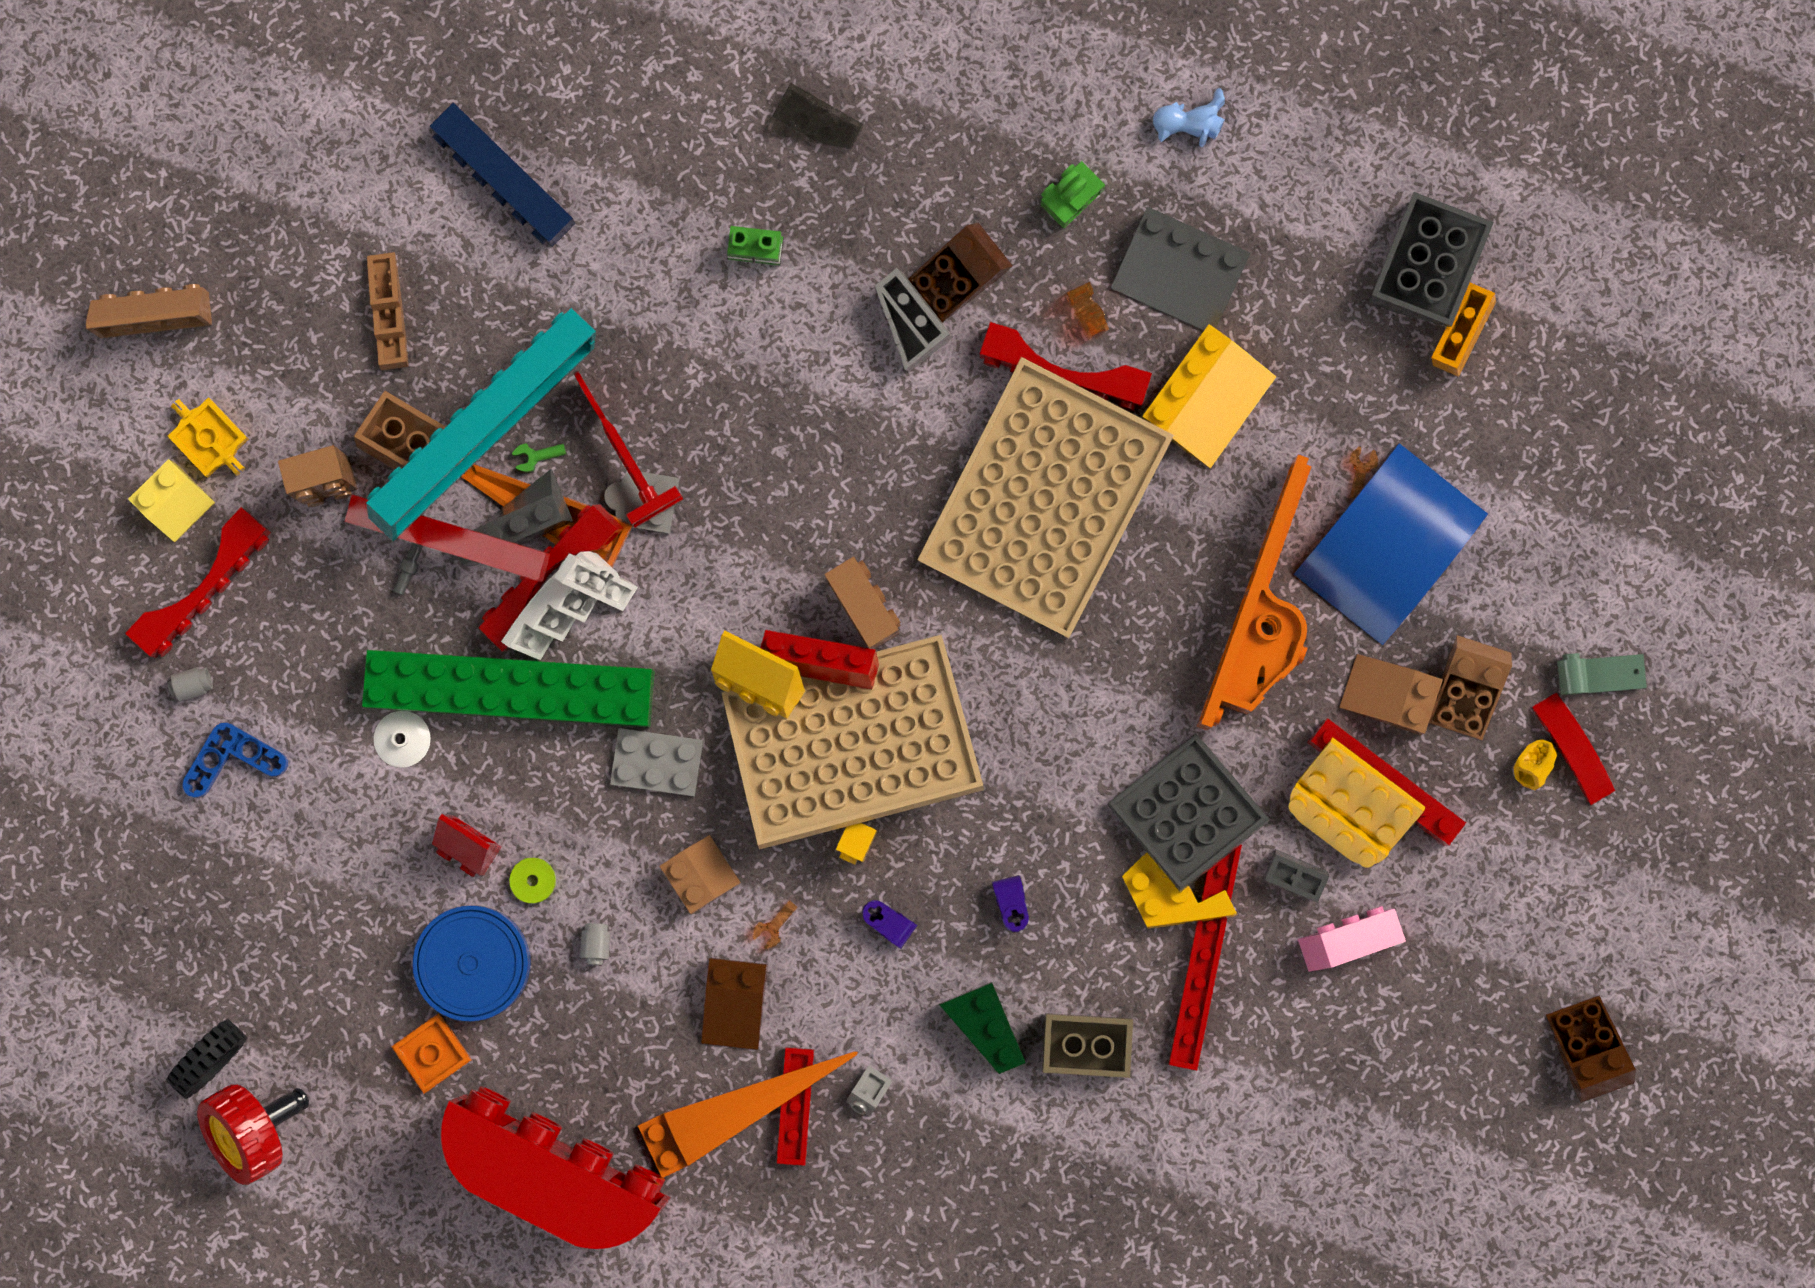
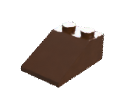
M709 958L702 1044L758 1050L768 964Z

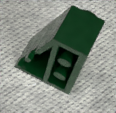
M992 982L939 1003L940 1007L998 1074L1026 1063Z

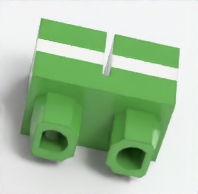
M731 226L727 250L728 260L753 263L754 258L755 263L781 266L784 237L781 236L780 231Z

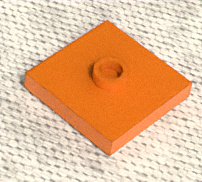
M440 1013L391 1046L423 1094L472 1061Z

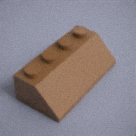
M198 284L185 285L183 290L172 291V288L155 289V293L145 294L144 291H131L125 297H117L114 294L101 295L99 300L90 301L86 319V329L99 338L212 325L209 292Z

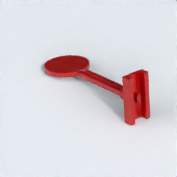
M579 371L574 372L576 380L600 418L607 438L639 490L638 496L643 505L626 514L634 528L684 500L676 486L658 495L653 486L648 485L617 430L606 419Z

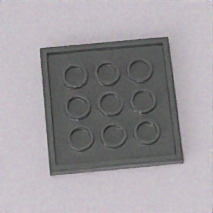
M1196 733L1108 803V807L1180 893L1270 821L1267 815Z

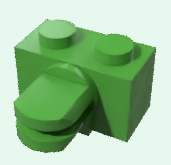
M1082 161L1077 166L1071 164L1062 173L1063 179L1056 186L1053 183L1050 184L1041 194L1043 197L1041 199V206L1063 229L1105 189V184Z

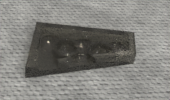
M790 83L763 132L851 150L864 124Z

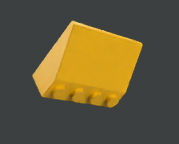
M1209 324L1146 410L1142 419L1173 434L1172 442L1211 468L1273 383L1276 376L1234 341Z

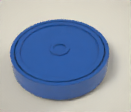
M484 906L456 907L437 916L421 933L413 955L414 979L423 998L439 1013L460 1021L484 1020L504 1012L520 997L530 974V951L520 928L505 914Z

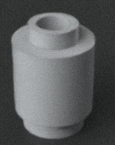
M196 667L172 674L171 681L168 682V689L172 698L177 697L181 702L207 694L208 690L213 689V683L206 667L202 669Z
M587 923L585 924V930L581 933L580 958L586 959L587 965H603V960H609L610 932H608V925Z

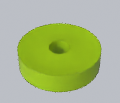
M526 858L518 862L512 869L509 879L510 887L513 894L519 900L526 903H539L546 900L553 893L556 886V875L551 865L545 860ZM531 875H535L538 878V883L535 886H531L528 883V878Z

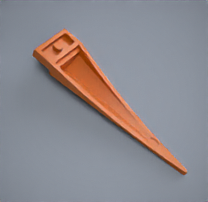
M476 464L461 476L503 507L531 485ZM563 496L573 522L543 536L556 545L560 541L558 535L567 526L573 527L579 520L577 515L587 504ZM611 515L624 529L605 549L592 550L590 552L597 553L613 568L633 525Z
M850 1052L677 1108L638 1125L660 1175L664 1178L691 1165L857 1056L858 1052Z

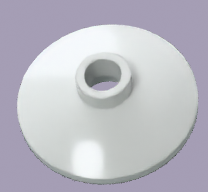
M396 711L385 716L377 725L374 733V746L379 757L387 764L394 767H409L418 763L426 755L430 746V732L424 720L418 715L409 711ZM400 733L405 735V741L402 744L396 742V736Z

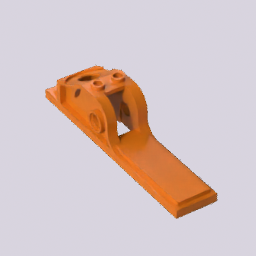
M1298 454L1289 468L1199 718L1197 727L1209 730L1212 726L1216 727V725H1219L1224 712L1220 705L1246 715L1252 712L1264 699L1263 695L1276 682L1278 683L1281 679L1283 680L1295 666L1302 664L1306 655L1307 647L1303 645L1307 636V624L1303 614L1293 604L1277 598L1269 589L1271 578L1312 467L1307 465L1309 458ZM1262 623H1268L1272 627V635H1267L1262 631ZM1258 677H1264V682L1257 684Z

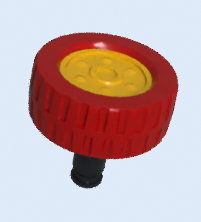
M232 1084L201 1101L197 1109V1118L205 1142L222 1169L237 1183L249 1185L280 1166L283 1152L275 1127L298 1114L301 1109L305 1110L308 1108L309 1100L302 1089L295 1088L292 1093H287L262 1107L254 1095L246 1088L238 1084Z

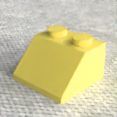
M170 459L128 498L149 521L174 542L215 504Z

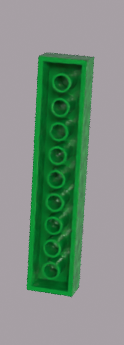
M367 650L362 707L379 710L650 728L655 671L646 668Z

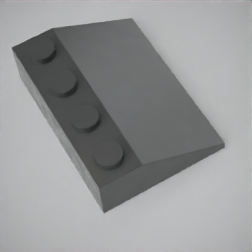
M1413 192L1369 303L1398 314L1452 327L1494 222Z
M1147 207L1111 289L1203 331L1209 324L1216 329L1250 256V252Z

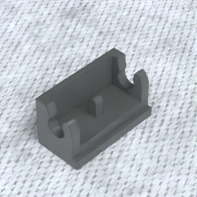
M1275 849L1270 866L1267 867L1265 872V881L1317 903L1329 879L1328 871Z

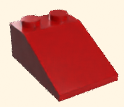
M441 814L438 818L432 845L438 848L436 853L449 862L454 858L462 864L460 869L472 877L476 873L483 876L502 846L456 816Z

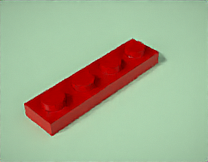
M785 1047L783 1074L813 1065L814 1049ZM812 1085L781 1105L777 1164L806 1165Z

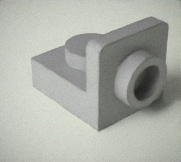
M868 1066L846 1102L850 1104V1107L855 1112L861 1115L866 1114L870 1117L893 1080L873 1067Z

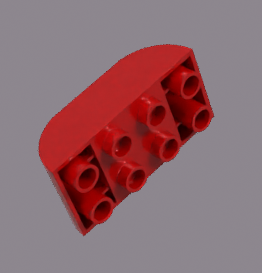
M480 1086L478 1091L471 1090L469 1095L459 1096L450 1100L447 1104L441 1126V1143L446 1163L456 1180L470 1193L574 1246L588 1249H605L624 1244L642 1233L661 1213L671 1198L660 1192L665 1182L662 1176L634 1164L632 1170L629 1169L627 1174H624L608 1166L614 1155L612 1151L585 1138L582 1139L581 1143H576L574 1148L557 1140L562 1126L540 1114L531 1112L530 1116H524L522 1121L505 1114L511 1101L491 1089Z

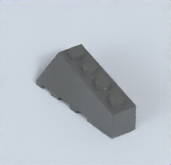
M550 469L483 524L474 529V531L523 545L572 523V517L553 470ZM459 557L462 566H475L480 564L478 562Z

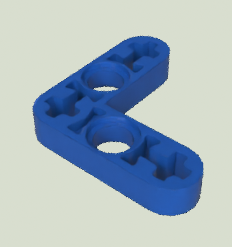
M220 723L212 730L183 780V789L188 796L194 798L205 796L231 754L273 777L285 773L288 768V760L282 752L230 723ZM230 728L229 734L232 736V740H225L221 748H226L223 754L219 749L211 747V744L214 742L216 745H219L222 739L219 732ZM252 741L257 745L258 752L254 757L248 758L243 753V747L247 742ZM264 748L268 750L264 754L265 756L275 759L277 756L279 757L280 769L274 768L270 771L271 765L264 760H261L260 765L256 763L262 757ZM210 752H215L219 757L218 765L214 768H208L204 763L205 756ZM199 766L200 769L212 775L210 778L204 775L200 781L203 789L192 792L193 786L190 784V781L192 779L197 780L200 777L201 773L196 772Z

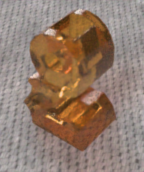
M1090 282L1064 294L1069 306L1073 308L1074 316L1088 340L1095 334L1109 330L1102 308L1092 299L1094 292Z

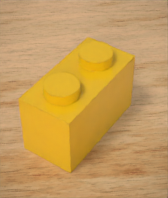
M862 823L847 826L836 850L841 852L839 858L856 865L857 860L864 862L877 830Z

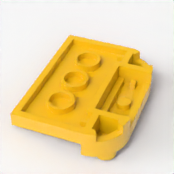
M1334 738L1328 742L1298 779L1291 792L1288 806L1290 812L1301 824L1346 858L1366 868L1383 861L1426 808Z

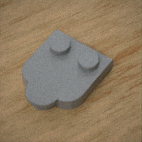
M641 472L648 485L653 486L658 495L674 486L678 489L679 478ZM629 473L624 475L621 482L609 485L604 494L606 504L611 509L616 510V517L629 524L631 522L626 514L643 505L638 496L639 490ZM675 505L635 529L670 534Z

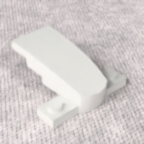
M579 552L576 556L569 553L567 558L561 563L559 570L527 604L501 642L509 648L541 660L554 638L563 642L576 619L585 623L597 600L624 611L638 587L630 581L621 578L617 571L595 552Z

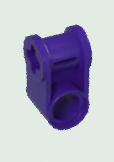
M1020 875L993 881L992 886L1004 926L1012 932L1023 930L1028 924L1029 915ZM1012 911H1016L1018 915H1023L1024 919L1020 921V926L1015 927L1013 922H1008V918L1012 916Z
M878 900L868 902L863 908L865 922L900 949H902L918 926L898 911H894ZM877 906H880L882 908L880 911L883 915L882 919L875 918L873 921L870 920L871 914L868 912V909L870 907L875 909Z

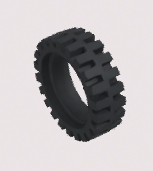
M225 1019L212 1028L209 1033L205 1034L180 1059L166 1078L167 1082L184 1099L190 1098L203 1088L208 1081H211L231 1058L239 1052L238 1050L246 1042V1035L229 1019Z

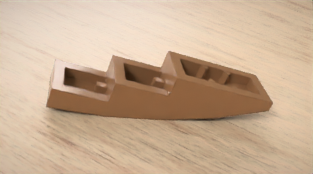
M392 252L367 256L370 305L373 310L378 365L380 370L409 367L396 254Z

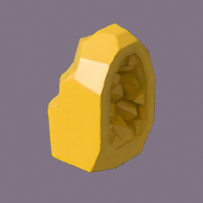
M1543 739L1536 740L1529 744L1518 757L1513 769L1515 779L1522 786L1535 791L1545 784L1546 778L1554 768V762L1557 757L1553 743Z

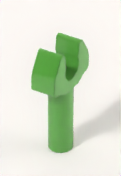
M522 444L512 452V455H528V462L517 465L515 468L518 471L530 473L534 472V467L538 461L566 455L564 444L536 451L529 448L528 444Z

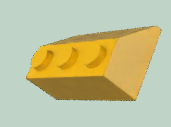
M724 630L711 668L715 684L723 691H734L739 694L742 700L749 704L755 702L763 706V709L773 716H778L779 714L788 719L805 692L798 667Z

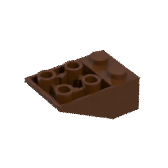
M979 223L966 225L911 275L908 280L943 323L996 282L1013 265Z
M1600 995L1546 1014L1571 1084L1580 1103L1635 1083L1636 1069Z

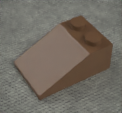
M1357 654L1339 708L1417 735H1423L1426 732L1443 679Z

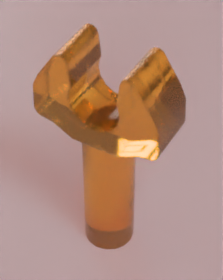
M1360 446L1350 455L1349 463L1353 464L1355 475L1349 499H1355L1363 489L1366 473L1371 469L1377 468L1378 457L1375 450L1371 451L1368 463H1362L1359 459L1361 454Z
M789 900L770 923L759 922L755 926L753 939H757L763 931H768L771 934V939L764 948L768 949L776 946L781 941L779 929L798 907Z

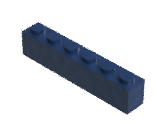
M454 102L430 125V128L435 133L432 136L433 140L443 149L448 146L454 152L451 157L462 168L468 165L474 171L471 176L482 187L487 184L494 190L491 194L492 197L501 206L507 203L514 210L511 215L522 226L528 223L534 229L531 234L539 243L544 245L547 242L553 247L576 224L574 219Z

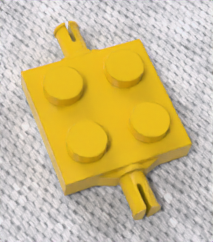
M209 397L199 407L189 410L181 399L176 400L175 402L179 407L173 403L171 408L182 419L178 426L168 435L169 439L207 478L225 464L236 476L241 474L239 470L243 472L245 467L234 456L237 450L249 438Z

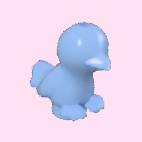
M1217 88L1210 103L1196 107L1188 112L1182 111L1184 104L1178 105L1177 102L1159 108L1153 116V125L1158 132L1160 142L1177 132H1186L1200 137V147H1204L1208 137L1215 140L1225 119L1217 116L1218 111L1225 103L1223 90Z

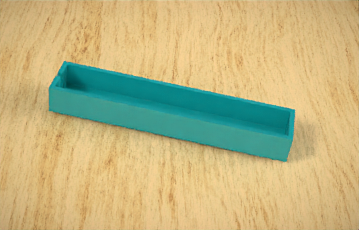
M572 308L565 314L563 312L559 313L551 322L552 327L545 333L543 331L539 332L532 339V346L525 352L523 350L519 351L512 358V365L505 371L499 370L490 381L492 384L485 390L479 389L470 399L472 403L464 410L462 408L458 409L451 416V423L444 429L438 428L430 436L429 440L431 442L423 449L421 447L417 448L408 458L409 463L403 468L397 467L389 475V482L382 488L376 487L368 495V502H366L368 518L392 541L396 540L594 349L596 331Z

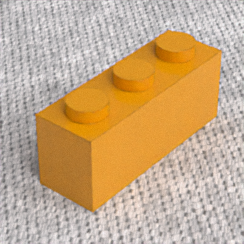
M1471 282L1469 283L1452 327H1446L1431 357L1433 366L1455 376H1460L1496 303L1494 292Z

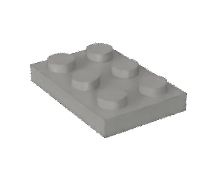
M618 728L610 785L695 797L704 740Z

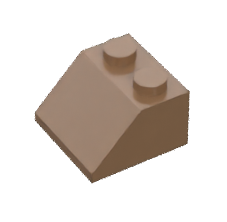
M710 835L660 865V868L690 914L696 913L741 883Z

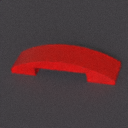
M1554 693L1532 706L1545 731L1549 732L1576 777V782L1589 804L1593 805L1615 792L1614 786L1595 749L1559 695Z

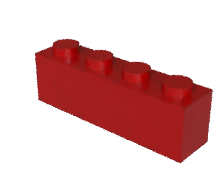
M765 630L760 646L761 649L797 666L801 677L872 690L879 668L875 649Z

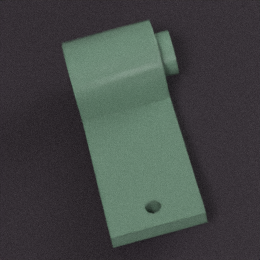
M1580 653L1564 654L1562 655L1563 660L1557 661L1560 695L1647 688L1643 654L1586 659L1580 658Z

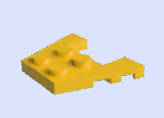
M1147 852L1122 876L1148 929L1200 920L1207 921L1214 918H1229L1237 915L1225 890L1200 903L1197 902L1190 886L1180 893Z

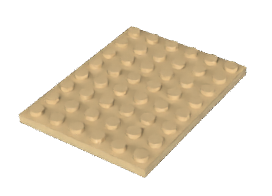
M1021 357L918 561L1069 638L1174 435Z
M942 634L877 651L879 668L872 690L801 677L805 692L788 719L779 714L778 716H773L767 713L763 706L755 702L753 704L745 702L739 697V694L732 690L722 692L759 850L984 790Z

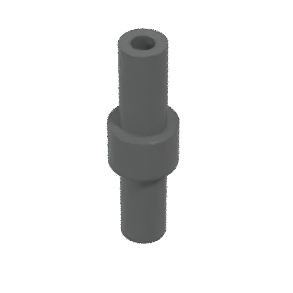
M412 542L406 559H402L399 570L401 572L394 587V592L404 595L411 576L415 575L419 566L416 563L423 548L422 545Z

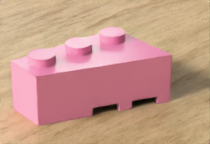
M1383 906L1366 911L1367 917L1359 919L1358 914L1342 919V925L1334 927L1333 923L1318 927V933L1299 938L1298 941L1308 971L1332 968L1406 942L1395 909L1384 911Z

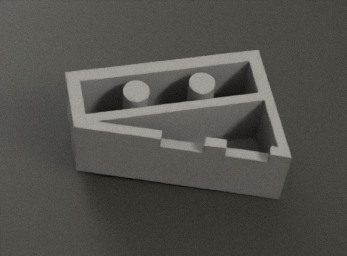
M896 268L875 285L906 371L910 372L953 338L952 334L901 270Z

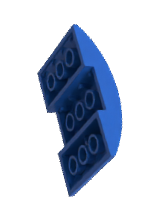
M1399 443L1293 575L1383 645L1451 564L1488 513Z

